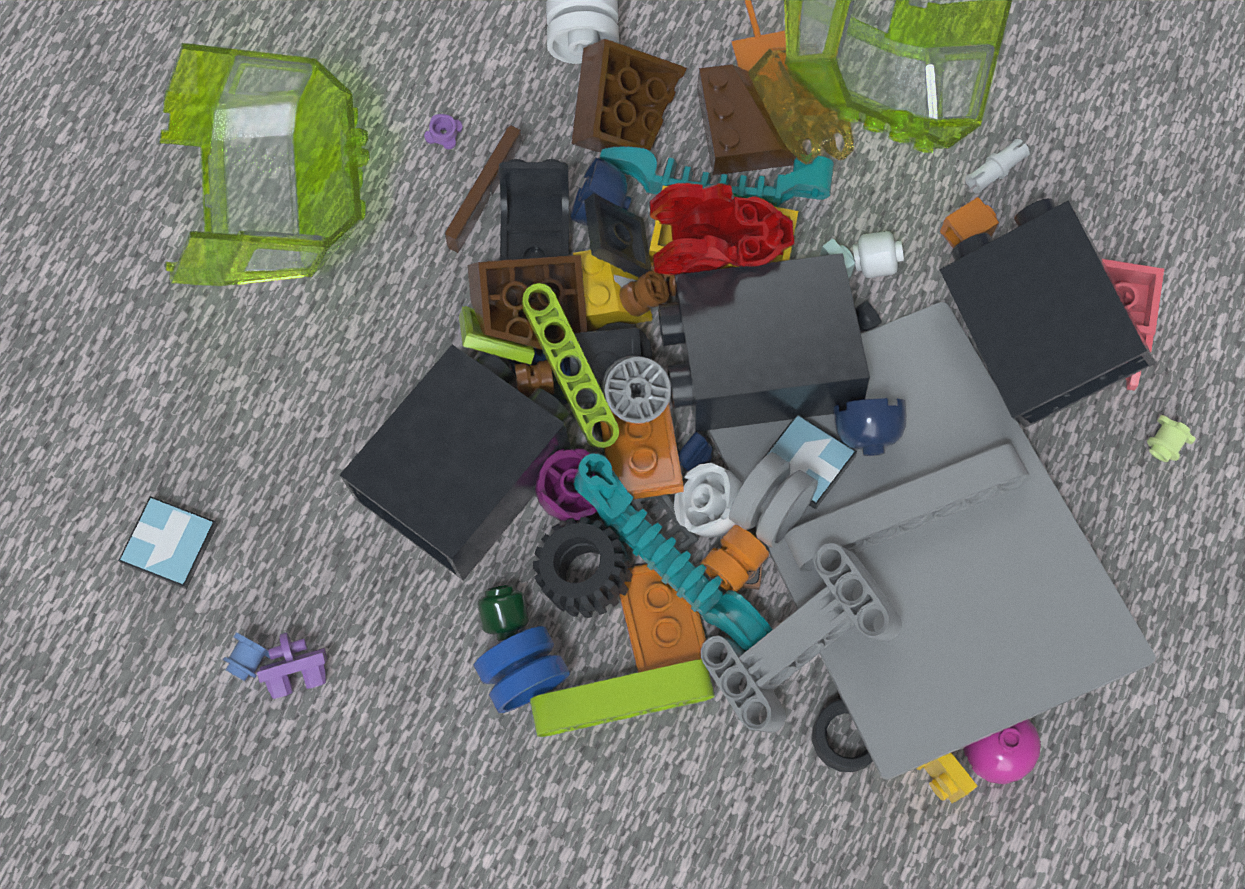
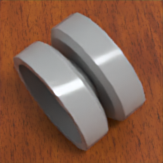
M771 452L757 464L740 488L732 503L729 520L745 530H749L757 525L756 538L771 548H776L785 540V535L795 528L814 497L818 481L801 470L790 475V462Z

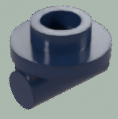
M694 432L678 453L680 466L689 472L700 464L710 463L712 459V445L699 433Z

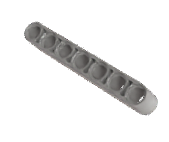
M1005 444L801 524L790 530L784 538L800 571H810L815 569L814 556L816 551L826 543H834L856 553L1014 490L1028 481L1030 475L1013 445ZM841 555L835 556L832 562L841 559Z

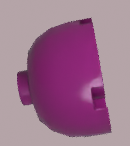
M583 449L560 450L546 459L537 475L535 493L540 506L551 517L563 522L574 518L577 522L580 521L581 517L589 518L597 512L595 507L580 495L574 486V478L581 460L591 453Z

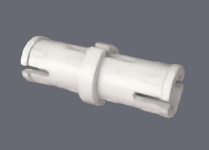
M1015 139L998 154L992 153L986 158V163L971 174H968L965 177L966 184L970 188L976 184L977 186L973 191L979 194L996 179L1006 177L1012 167L1030 155L1029 148L1026 144L1018 148L1023 141Z

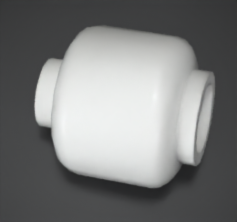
M890 231L863 234L859 237L858 244H853L856 271H862L866 278L893 275L897 272L898 262L904 261L902 241L895 242L894 236Z

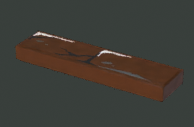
M512 125L506 129L445 231L449 249L459 253L500 184L499 164L514 159L522 147L520 129Z

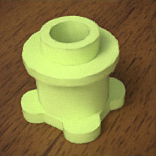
M1160 415L1157 421L1162 426L1154 437H1150L1147 440V444L1151 447L1149 452L1163 462H1168L1169 460L1177 461L1180 458L1179 451L1185 442L1193 444L1196 438L1189 432L1190 428L1185 424Z

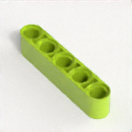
M533 284L523 294L522 307L585 439L595 448L609 447L618 438V424L554 292L545 284ZM538 292L546 295L549 301L546 309L537 311L531 308L528 299L533 293ZM550 325L561 327L564 331L563 341L557 344L550 343L545 338L544 330ZM572 357L579 362L580 371L576 376L571 377L563 374L560 369V362L564 358ZM580 390H589L595 395L596 401L593 408L582 409L578 406L576 395ZM604 422L609 425L611 429L609 440L599 442L594 439L592 427L595 423Z
M702 659L541 694L531 698L530 705L537 737H547L703 702L714 698L715 693L710 673Z

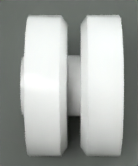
M618 0L546 1L547 49L553 57L563 62L581 64L583 48L603 39L619 43V26L617 25Z

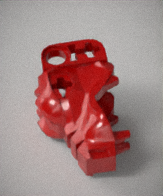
M676 183L664 188L649 202L650 217L658 220L659 224L671 225L673 241L653 255L654 271L659 274L677 275L682 272L693 273L715 270L728 264L734 266H761L773 261L778 255H783L784 250L794 245L793 221L783 215L781 211H778L771 203L756 196L750 198L735 197L730 185L717 183L703 188L701 184Z

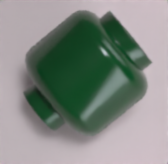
M512 584L484 590L485 595L477 602L482 630L487 634H496L498 641L506 640L518 634V630L524 628L529 622L524 594L519 590H514Z

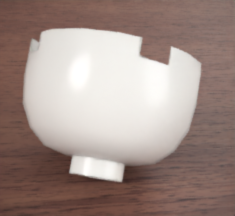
M713 463L700 464L690 470L684 477L688 479L684 485V492L675 494L674 511L677 521L680 525L686 527L688 531L703 537L711 538L725 535L734 525H737L729 520V512L733 501L743 485L742 482L731 471Z

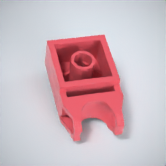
M1102 259L1151 352L1153 337L1156 332L1164 268ZM1141 371L1126 378L1127 390L1135 391L1138 387Z

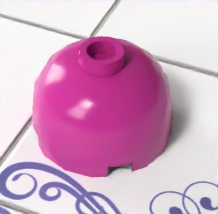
M1027 719L965 746L963 750L972 769L978 776L991 783L1008 784L1021 780L1033 770L1040 757L1041 740L1037 728L1030 719Z

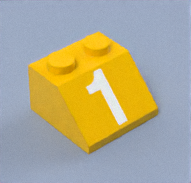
M591 250L573 253V255H581L587 331L597 330L606 324L616 322L635 324L652 321L651 308L647 313L635 317L625 310L620 300L621 287L631 281H638V277L591 255Z

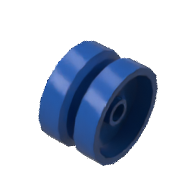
M545 626L525 630L502 641L485 652L473 664L483 684H495L489 696L498 713H506L530 703L531 698L550 692L570 676V671L560 655H548L554 647V642Z

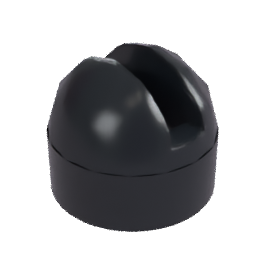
M867 300L855 308L861 331L874 329L882 323L878 313Z

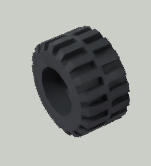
M581 517L580 523L571 518L566 520V526L561 527L559 523L552 527L555 532L551 536L545 533L541 538L544 546H537L534 553L539 558V560L533 561V570L537 573L534 577L537 584L542 588V592L557 608L563 612L566 610L569 615L578 617L580 612L584 618L593 617V611H597L599 615L607 613L605 608L607 605L611 604L615 607L620 603L617 596L619 594L625 596L628 591L624 583L631 582L632 573L628 568L632 567V563L627 555V550L609 527L606 528L598 520L592 523L589 518ZM585 553L600 554L599 567L591 578L580 583L567 582V570L575 558Z

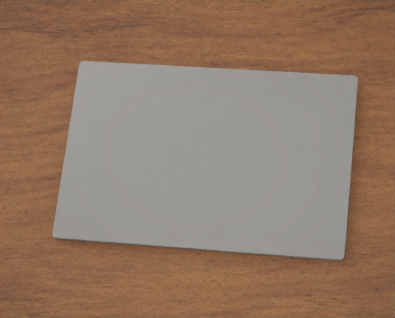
M939 302L861 333L870 375L866 399L888 398V405L898 406L897 398L905 400L906 428L902 437L895 444L884 447L885 454L863 456V450L854 449L857 451L856 457L815 510L808 506L804 515L795 526L797 527L1005 444L1013 445L1030 475L1028 481L1014 490L854 553L898 612L902 622L900 633L895 639L883 642L863 635L854 625L819 654L880 776L885 780L895 778L1152 665L1156 659L1149 643L1019 423L1011 417L997 386L954 313L945 302ZM833 414L805 418L841 441L836 432ZM792 420L708 431L727 469L744 484L747 477ZM786 540L776 548H771L765 544L797 610L827 586L816 568L810 571H800ZM841 559L831 563L833 571L839 568L842 562ZM861 583L853 589L852 598L854 601L858 600L863 593ZM883 613L877 615L874 619L873 626L875 631L880 630L884 625L885 617Z

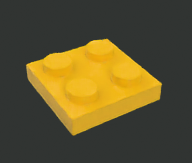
M952 753L916 768L921 770L924 767L933 779L929 782L931 789L942 801L948 798L953 804L978 787Z

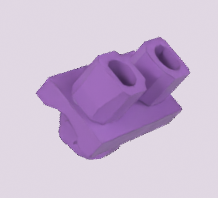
M284 633L279 636L281 646L268 649L271 660L283 656L285 660L261 666L260 671H257L259 682H265L272 698L276 699L293 692L288 674L302 671L307 689L325 684L326 668L324 664L327 661V654L325 648L295 656L296 652L307 649L306 641L301 639L291 642L289 634Z

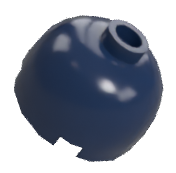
M595 157L584 175L586 180L582 188L579 187L570 214L572 221L585 226L588 225L584 200L593 193L625 210H628L631 202V197L626 196L628 184L625 175L618 167Z
M888 398L852 401L846 403L847 410L842 411L839 405L834 406L833 415L836 432L844 444L853 449L863 450V456L885 454L884 447L895 444L902 437L906 428L905 400L897 398L898 406L888 405Z

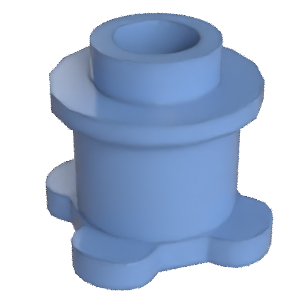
M236 632L233 637L239 641L230 656L223 658L225 662L229 663L225 670L243 681L246 680L248 675L256 678L257 675L254 672L263 657L266 656L271 659L269 652L262 646Z

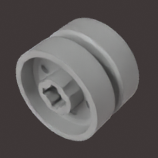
M626 356L615 361L606 370L602 379L601 391L611 412L630 423H645L657 418L665 410L671 396V385L667 373L655 361L641 356ZM632 383H640V390L642 392L639 395H631L630 385Z

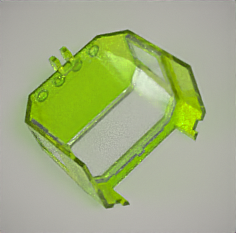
M784 0L785 65L787 71L821 105L837 112L838 119L847 122L859 121L864 123L863 129L875 133L886 132L889 134L888 139L899 143L910 142L914 144V150L923 153H933L934 149H949L981 126L1012 0H975L944 4L928 2L926 8L909 5L910 0H896L888 33L855 19L854 14H852L855 0Z
M182 43L164 95L162 111L163 113H169L168 130L161 129L159 143L200 147L204 232L190 231L178 261L165 262V270L170 271V282L173 284L229 286L313 277L350 237L358 223L365 218L366 204L364 200L360 199L363 170L359 167L366 166L369 162L368 160H370V152L368 149L362 148L368 141V131L362 128H355L358 123V108L353 107L352 92L316 58Z

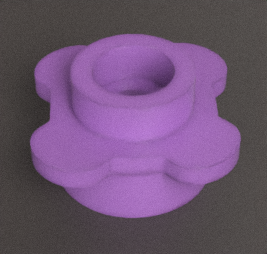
M436 114L431 118L430 130L425 132L424 137L429 144L438 143L443 145L445 149H452L456 146V136L462 131L463 126L459 120H454L449 115ZM441 130H446L447 132L442 134Z

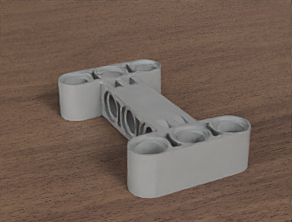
M826 543L820 546L814 556V566L827 586L749 650L745 651L734 640L721 636H712L703 643L701 658L704 665L741 722L748 729L765 733H774L780 730L784 725L786 712L773 690L854 625L863 635L883 642L895 639L900 633L902 622L898 612L852 551L834 543ZM840 554L841 565L837 570L833 571L831 568L832 560ZM861 583L863 593L858 600L854 601L852 598L853 589ZM883 613L885 617L884 625L880 630L875 631L873 626L874 619L877 615ZM726 647L727 657L721 663L720 652ZM746 676L747 686L741 693L739 683ZM765 706L767 709V718L761 724L759 720V712L761 708Z

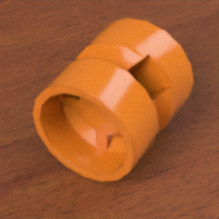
M734 525L721 538L722 547L720 549L713 548L700 562V565L703 564L707 567L705 572L711 579L717 576L723 579L719 585L723 589L738 593L749 580L748 571H757L769 557V552L749 531Z

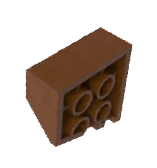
M608 39L600 40L583 48L571 144L600 153L602 149L611 147H638L650 151L664 121L662 118L668 103L673 101L676 94L674 91L676 84L684 76L687 67Z
M733 64L699 68L697 91L713 176L793 166L795 158L809 157L762 77Z
M581 255L487 261L467 265L470 300L483 335L542 349L522 307L524 292L528 287L537 283L545 284L552 289L573 333L587 332ZM533 293L528 299L531 308L537 311L544 310L549 305L548 298L542 293ZM550 325L544 330L545 338L550 343L557 344L563 341L564 331L561 327Z

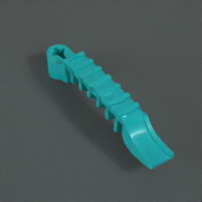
M611 147L602 149L600 154L601 160L613 164L623 174L630 175L640 182L646 193L659 194L662 191L663 185L669 186L676 183L701 184L703 188L713 185L710 184V173L704 171L700 176L699 182L691 181L693 171L688 166L683 168L680 179H674L677 166L674 158H668L662 176L656 175V157L652 152L644 148ZM823 156L795 158L793 172L786 175L778 174L774 180L773 187L766 186L765 176L757 177L755 188L748 187L747 176L740 175L737 179V185L732 186V193L735 197L740 198L756 196L771 203L774 207H779L793 197L824 200L831 193L834 162ZM721 174L718 178V183L729 185L728 175Z

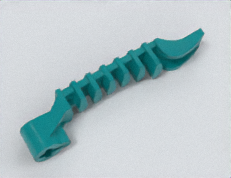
M589 454L581 460L574 478V486L577 492L595 507L606 528H611L619 536L618 539L621 542H626L633 549L632 553L635 556L639 555L648 564L647 567L650 570L654 569L662 577L661 581L665 584L668 583L677 591L676 595L679 598L683 597L692 606L691 609L694 612L698 611L707 623L724 631L745 651L749 650L773 630L761 614L742 595L732 590H728L723 594L717 589L723 579L717 576L709 581L703 575L707 567L703 564L698 567L693 566L688 561L691 556L688 551L681 554L673 547L676 543L673 537L666 540L659 533L662 528L659 523L652 526L645 520L648 513L646 510L641 509L637 512L630 505L634 497L629 494L612 470L611 463L606 457L600 454Z

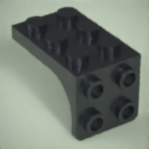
M512 159L500 163V261L569 256L568 164L555 159H547L542 162H525L521 159Z

